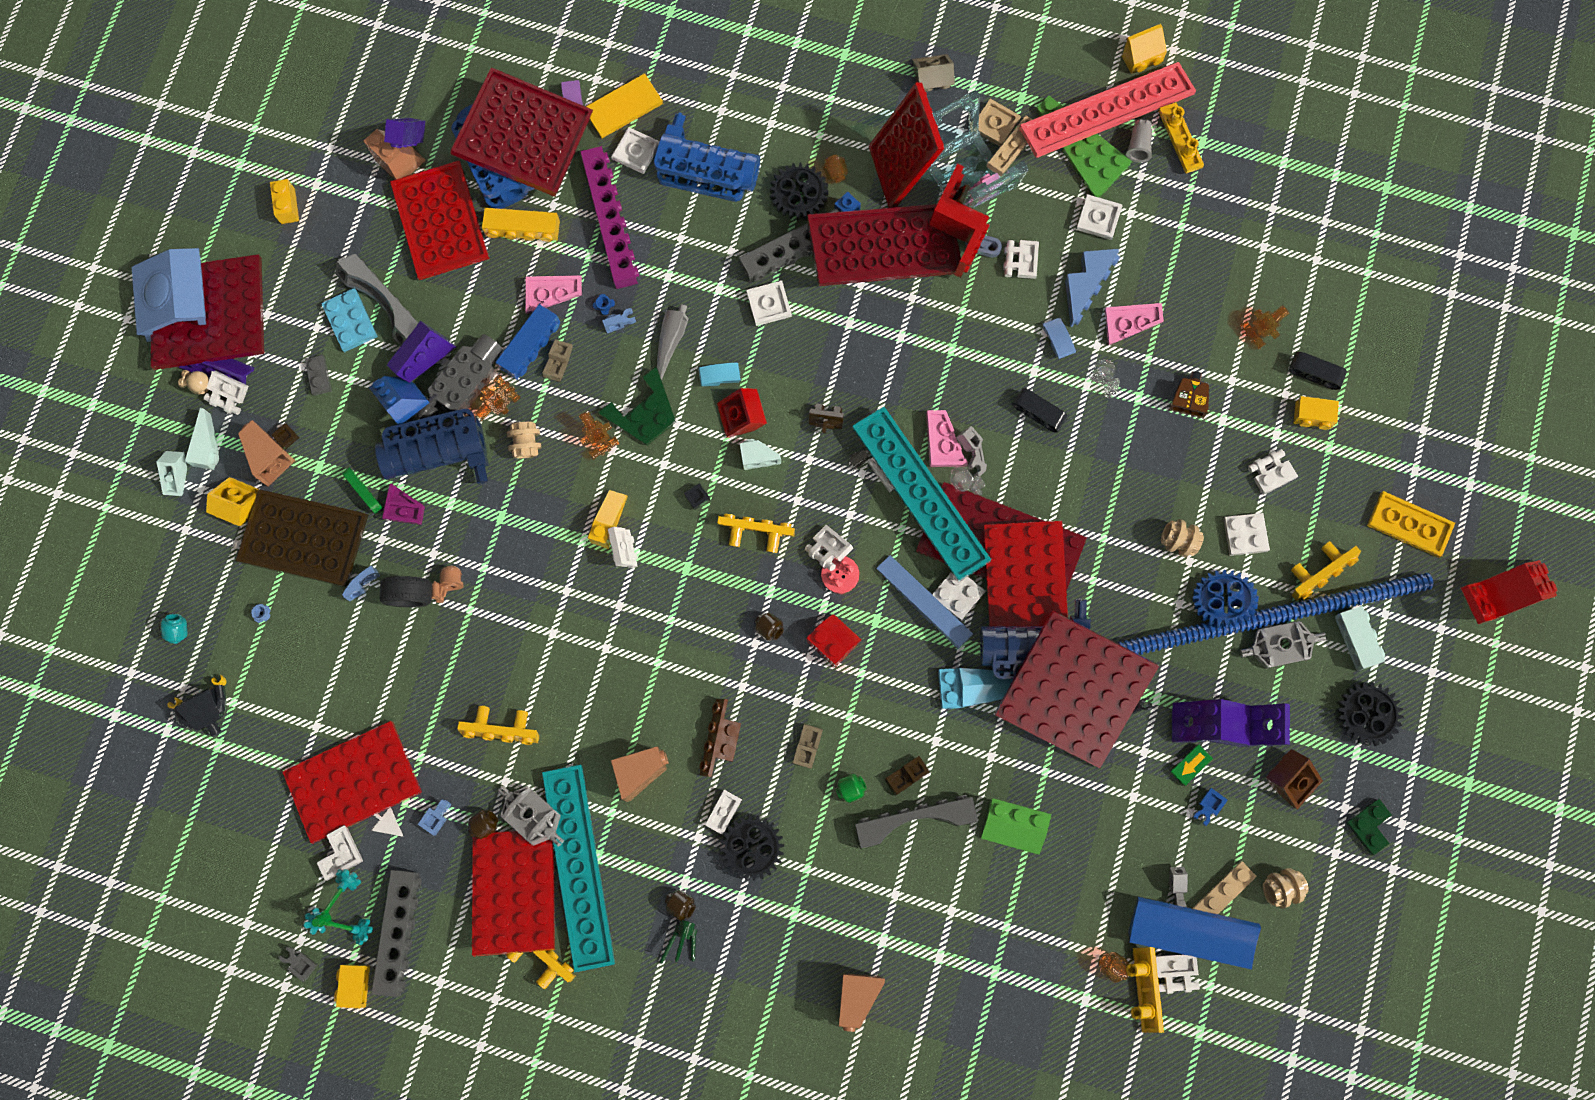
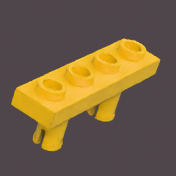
M1177 102L1160 107L1158 112L1185 173L1203 168L1204 163L1197 150L1199 142L1197 139L1192 138L1183 118L1184 109L1180 106L1178 107Z
M724 514V517H718L717 524L731 528L729 546L740 547L742 530L748 529L767 532L769 536L766 551L777 553L780 536L794 537L795 528H791L792 524L780 522V526L772 525L773 521L761 520V523L754 522V518L743 517L742 520L735 519V515Z
M1331 541L1325 544L1321 550L1331 559L1332 563L1312 576L1301 563L1295 565L1291 572L1302 584L1294 590L1292 597L1296 601L1301 598H1308L1313 593V589L1316 587L1322 588L1329 582L1328 579L1330 577L1336 578L1344 571V567L1347 565L1351 567L1357 563L1361 550L1355 546L1345 554H1341Z
M478 706L474 723L459 722L458 731L465 738L478 736L488 741H493L496 738L506 743L521 741L520 743L525 745H532V743H538L539 741L537 730L525 729L528 712L522 710L516 711L514 727L487 725L490 709L486 706Z
M1133 948L1134 964L1127 965L1126 972L1131 977L1136 976L1139 1006L1131 1009V1016L1133 1019L1141 1020L1142 1033L1164 1032L1155 948Z
M554 951L533 952L548 967L536 981L543 989H546L557 975H560L567 982H571L576 975L572 973L574 969L566 962L564 964L557 960L559 956ZM523 953L506 954V957L515 963Z

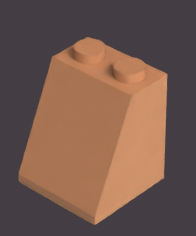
M376 129L364 140L375 161L394 180L409 176L426 161L413 147L396 148L391 147L390 143L384 142L385 131Z
M253 420L245 424L238 433L252 475L268 487L296 461Z
M657 746L611 760L621 799L626 802L631 801L667 770L666 764H669L664 750Z
M843 973L839 1026L843 1027V1031L855 1032V1028L861 1027L885 983L884 977Z

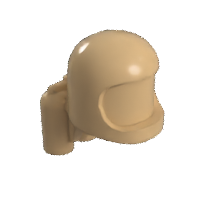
M188 370L182 371V378L178 380L180 388L187 386L195 394H205L209 391L207 389L209 379L205 373L195 371L190 374Z

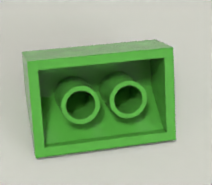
M992 798L989 803L981 839L1040 855L1052 814Z

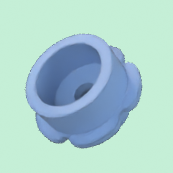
M258 604L252 609L251 614L256 622L262 623L270 618L269 613L271 610L267 605Z

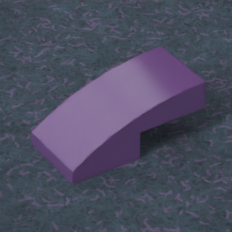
M579 80L561 82L563 97L583 105Z

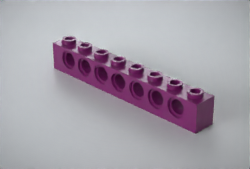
M602 146L581 151L616 289L638 284L636 277H639L638 268L633 266L632 263L635 260L633 249L629 250L628 244H631L629 234L625 233L623 229L627 227L624 216L620 217L619 213L622 211L620 200L616 201L615 195H618L616 184L612 185L611 179H614L611 168L608 169L607 163H610L608 153L603 152ZM605 199H610L609 202H603ZM609 215H615L611 219L607 218ZM614 231L619 232L617 235H611ZM619 247L623 248L622 251H615ZM622 264H627V267L620 268Z

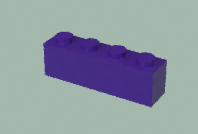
M413 118L386 119L384 142L390 143L391 147L396 148L412 147V145L417 146V143H423L425 120Z

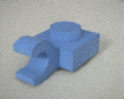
M632 308L626 309L622 316L620 314L610 315L605 320H602L606 332L610 333L624 328V325L635 323V317L627 318L629 314L633 313Z
M442 799L435 810L432 808L427 810L418 825L433 836H436L447 820L443 814L450 808L451 803Z

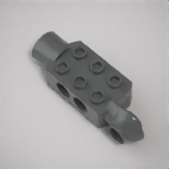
M482 334L472 347L462 346L428 388L430 397L427 400L430 403L415 414L416 420L436 416L440 408L447 413L460 409H469L496 375L492 364L503 352V348L485 334Z

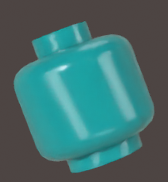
M169 614L160 623L161 636L165 641L176 644L187 637V621L181 615Z

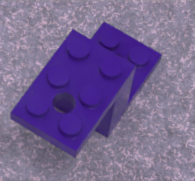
M1223 699L1175 702L1172 705V742L1210 741L1237 747L1290 745V704L1251 706ZM1192 717L1193 724L1189 726L1188 722L1189 719ZM1272 720L1273 726L1269 730L1267 725L1268 722Z

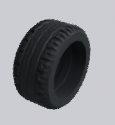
M386 577L380 582L379 599L382 604L387 606L425 607L432 601V583L428 579L421 577Z

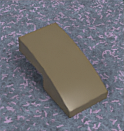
M555 339L548 354V362L542 372L543 377L561 382L573 344Z
M804 724L794 756V764L812 769L823 732L822 728Z

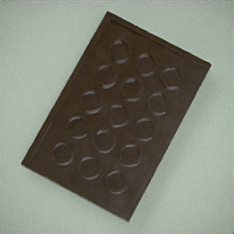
M258 489L236 561L347 587L369 515Z

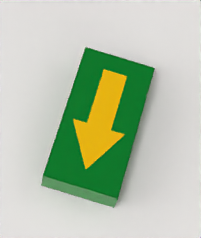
M1198 744L1170 773L1183 786H1186L1213 758Z

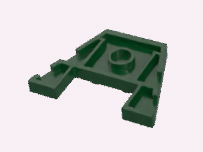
M656 367L643 377L654 393L628 414L623 416L612 402L599 411L601 416L647 446L677 423L660 373Z

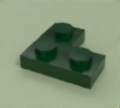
M1376 799L1346 822L1371 856H1374L1390 844L1377 828V826L1392 816L1380 799Z

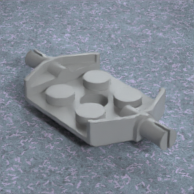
M1300 621L1259 629L1255 632L1251 648L1240 649V656L1243 658L1253 655L1265 669L1304 660L1307 661L1311 659L1314 644L1319 641H1326V636L1324 632L1311 634ZM1281 639L1288 640L1290 644L1288 649L1281 647Z
M505 786L500 787L501 789L498 790V793L505 799L501 817L530 844L534 846L551 839L559 847L561 844L556 839L561 843L564 842L556 834L561 815L530 787L526 786L514 792H510ZM528 809H532V817L525 819L524 813Z

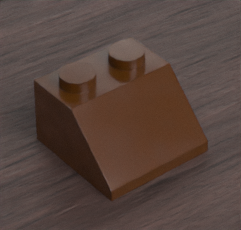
M1293 749L1284 755L1282 760L1266 776L1271 787L1297 810L1323 782L1311 760Z

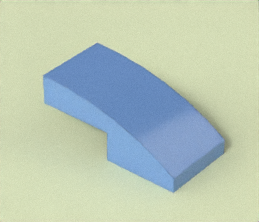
M1061 318L1043 323V329L1050 339L1051 347L1058 359L1076 353L1074 344Z
M370 566L357 575L343 592V597L351 601L366 593L367 591L363 585L380 576L377 569Z

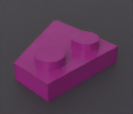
M389 484L383 519L422 525L425 506L395 485Z

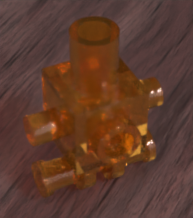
M1284 305L1280 306L1273 313L1271 311L1263 313L1258 309L1253 313L1257 317L1253 322L1254 327H1251L1248 320L1242 323L1240 327L1245 330L1246 336L1252 338L1250 339L1251 343L1254 342L1258 349H1261L1266 343L1260 337L1271 335L1274 340L1278 338L1280 333L1276 329L1282 326L1279 321L1290 314V312Z
M497 375L493 380L499 385L498 388L492 386L489 389L487 386H484L481 389L484 395L480 400L484 404L475 412V415L482 421L491 412L496 415L500 412L503 415L507 414L509 409L506 406L510 403L507 399L508 397L512 399L513 403L520 399V395H517L513 386L509 387L510 383L504 381L501 375Z
M589 411L579 415L585 426L581 429L585 435L579 439L581 444L584 446L589 443L593 448L597 447L589 452L593 460L599 455H605V451L608 450L610 452L612 451L611 448L619 445L615 436L607 442L610 439L607 431L612 429L609 422L602 425L600 421H594Z

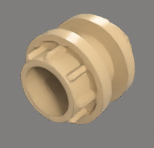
M534 422L512 423L510 431H507V437L513 438V445L508 446V451L512 452L514 458L537 457L538 450L542 447L541 443H536L535 436L540 435V429H536Z
M1178 519L1176 522L1170 521L1167 523L1161 536V543L1165 545L1167 551L1174 552L1176 549H1179L1178 553L1180 556L1188 557L1198 553L1204 536L1199 531L1198 526L1192 524L1186 528V522Z
M1286 868L1281 870L1280 874L1275 872L1267 876L1263 883V892L1271 905L1284 909L1289 907L1291 902L1298 904L1304 901L1308 893V884L1301 872Z

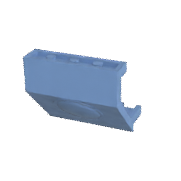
M199 248L169 249L132 266L137 335H145L146 341L151 342V335H153L154 331L178 321L198 320V325L206 324Z

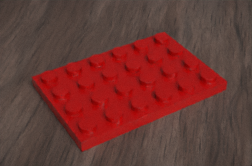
M922 82L913 85L868 146L888 208H895L900 204L944 150V143L941 140L938 126Z
M460 160L390 181L419 280L490 259Z
M1062 521L984 525L985 551L991 558V562L986 564L989 625L1044 626L1052 610L1068 618Z
M392 721L282 771L311 844L327 838L328 834L343 826L348 828L422 793Z
M517 831L496 832L483 839L473 837L472 956L555 950L553 841L550 839L533 846Z

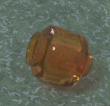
M838 154L826 158L822 166L828 181H835V183L844 181L846 179L845 176L849 173L845 159L842 156L838 157Z
M1117 952L1105 953L1100 958V973L1114 983H1119L1129 977L1126 972L1129 961Z

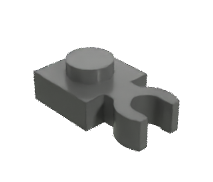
M287 947L286 950L290 952V957L287 959L285 956H280V961L290 963L291 965L287 970L302 982L306 981L318 964L303 952L297 956L294 948Z

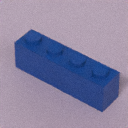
M539 304L496 361L499 369L516 380L520 376L522 377L526 373L530 362L537 358L539 350L547 345L550 335L558 330L560 326L558 316Z

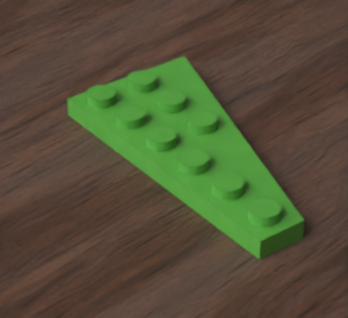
M1048 96L1037 107L1036 111L1041 117L1064 107L1051 96ZM1098 134L1062 147L1063 153L1076 173L1083 179L1086 188H1089L1092 195L1098 198L1108 190L1132 163L1129 158Z

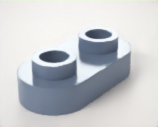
M985 235L977 254L991 258L996 257L1000 254L1001 242L997 238ZM989 247H993L995 250L990 251Z

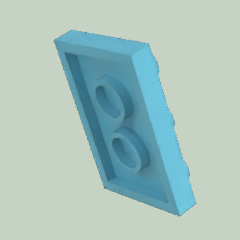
M355 288L321 303L344 352L378 337Z

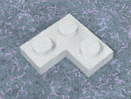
M346 826L327 835L335 853L317 862L325 881H328L337 876L336 872L338 869L342 871L343 869L348 870L363 862Z

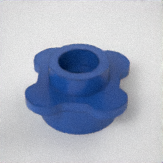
M605 294L599 295L596 302L593 303V308L601 311L602 315H607L610 308L615 306L614 300H610Z

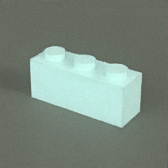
M1363 606L1335 616L1357 671L1385 662L1384 650L1382 647H1379L1376 640L1377 633L1371 628L1369 614L1364 610Z

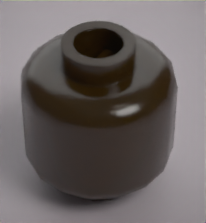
M770 612L763 615L760 614L755 620V632L767 641L779 639L784 631L782 620Z
M480 810L468 820L469 834L479 839L488 837L497 829V816L491 810Z
M682 890L669 893L665 899L666 912L678 920L689 919L695 911V901L692 896Z

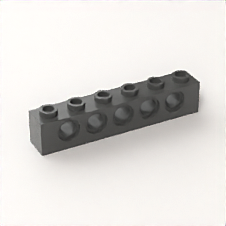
M808 223L739 257L740 265L750 283L760 281L765 275L776 273L781 267L792 265L797 259L803 256L808 257L813 253L811 241L806 240L810 237ZM793 245H796V246H798L799 248H797V249L794 250V249H791L790 247L793 246ZM777 253L782 254V256L779 258L774 257V255ZM761 261L766 262L763 266L758 265Z
M391 870L373 981V995L398 997L405 990L406 981L403 979L404 973L407 972L409 966L407 953L411 950L412 946L410 934L415 926L413 914L418 906L416 895L417 889L419 890L421 887L420 873ZM403 887L408 889V895L405 898L400 893ZM400 907H403L405 910V915L402 918H399L397 914ZM398 927L402 931L399 939L394 935V931ZM394 948L399 952L396 959H393L391 956V951ZM390 969L395 971V978L393 980L388 978V971Z

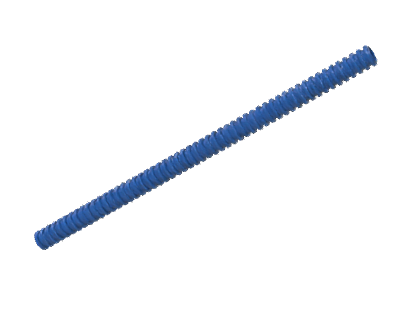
M1426 572L1417 576H1408L1406 579L1401 578L1400 580L1395 579L1394 581L1391 580L1382 584H1373L1371 587L1365 586V588H1355L1353 591L1348 590L1347 592L1342 591L1341 593L1330 594V596L1325 595L1324 598L1320 596L1318 599H1307L1306 601H1300V603L1284 604L1283 607H1272L1271 610L1267 608L1265 611L1263 609L1259 612L1255 611V615H1250V621L1244 619V625L1237 622L1236 628L1231 624L1228 625V629H1225L1224 624L1217 628V623L1214 622L1210 626L1209 622H1207L1206 624L1201 623L1200 626L1196 624L1194 627L1191 625L1189 628H1178L1177 631L1173 629L1171 632L1166 631L1165 634L1160 632L1159 635H1148L1147 638L1142 636L1141 639L1139 637L1136 640L1130 639L1129 642L1127 640L1124 643L1120 641L1118 644L1137 654L1142 655L1143 652L1147 654L1149 651L1155 652L1156 649L1160 651L1161 648L1165 650L1167 647H1178L1179 644L1181 646L1185 645V643L1190 644L1191 641L1196 643L1197 640L1200 642L1203 639L1208 640L1209 637L1213 639L1215 636L1218 638L1220 635H1231L1232 632L1236 634L1238 631L1243 632L1244 629L1249 631L1250 628L1253 630L1256 627H1266L1268 624L1271 626L1274 623L1289 622L1291 619H1302L1303 616L1306 618L1309 615L1314 616L1315 614L1332 612V610H1342L1344 607H1355L1356 605H1362V603L1367 604L1368 602L1385 600V598H1395L1397 595L1402 596L1403 594L1408 595L1409 593L1413 594L1427 589L1430 590L1433 588V579Z

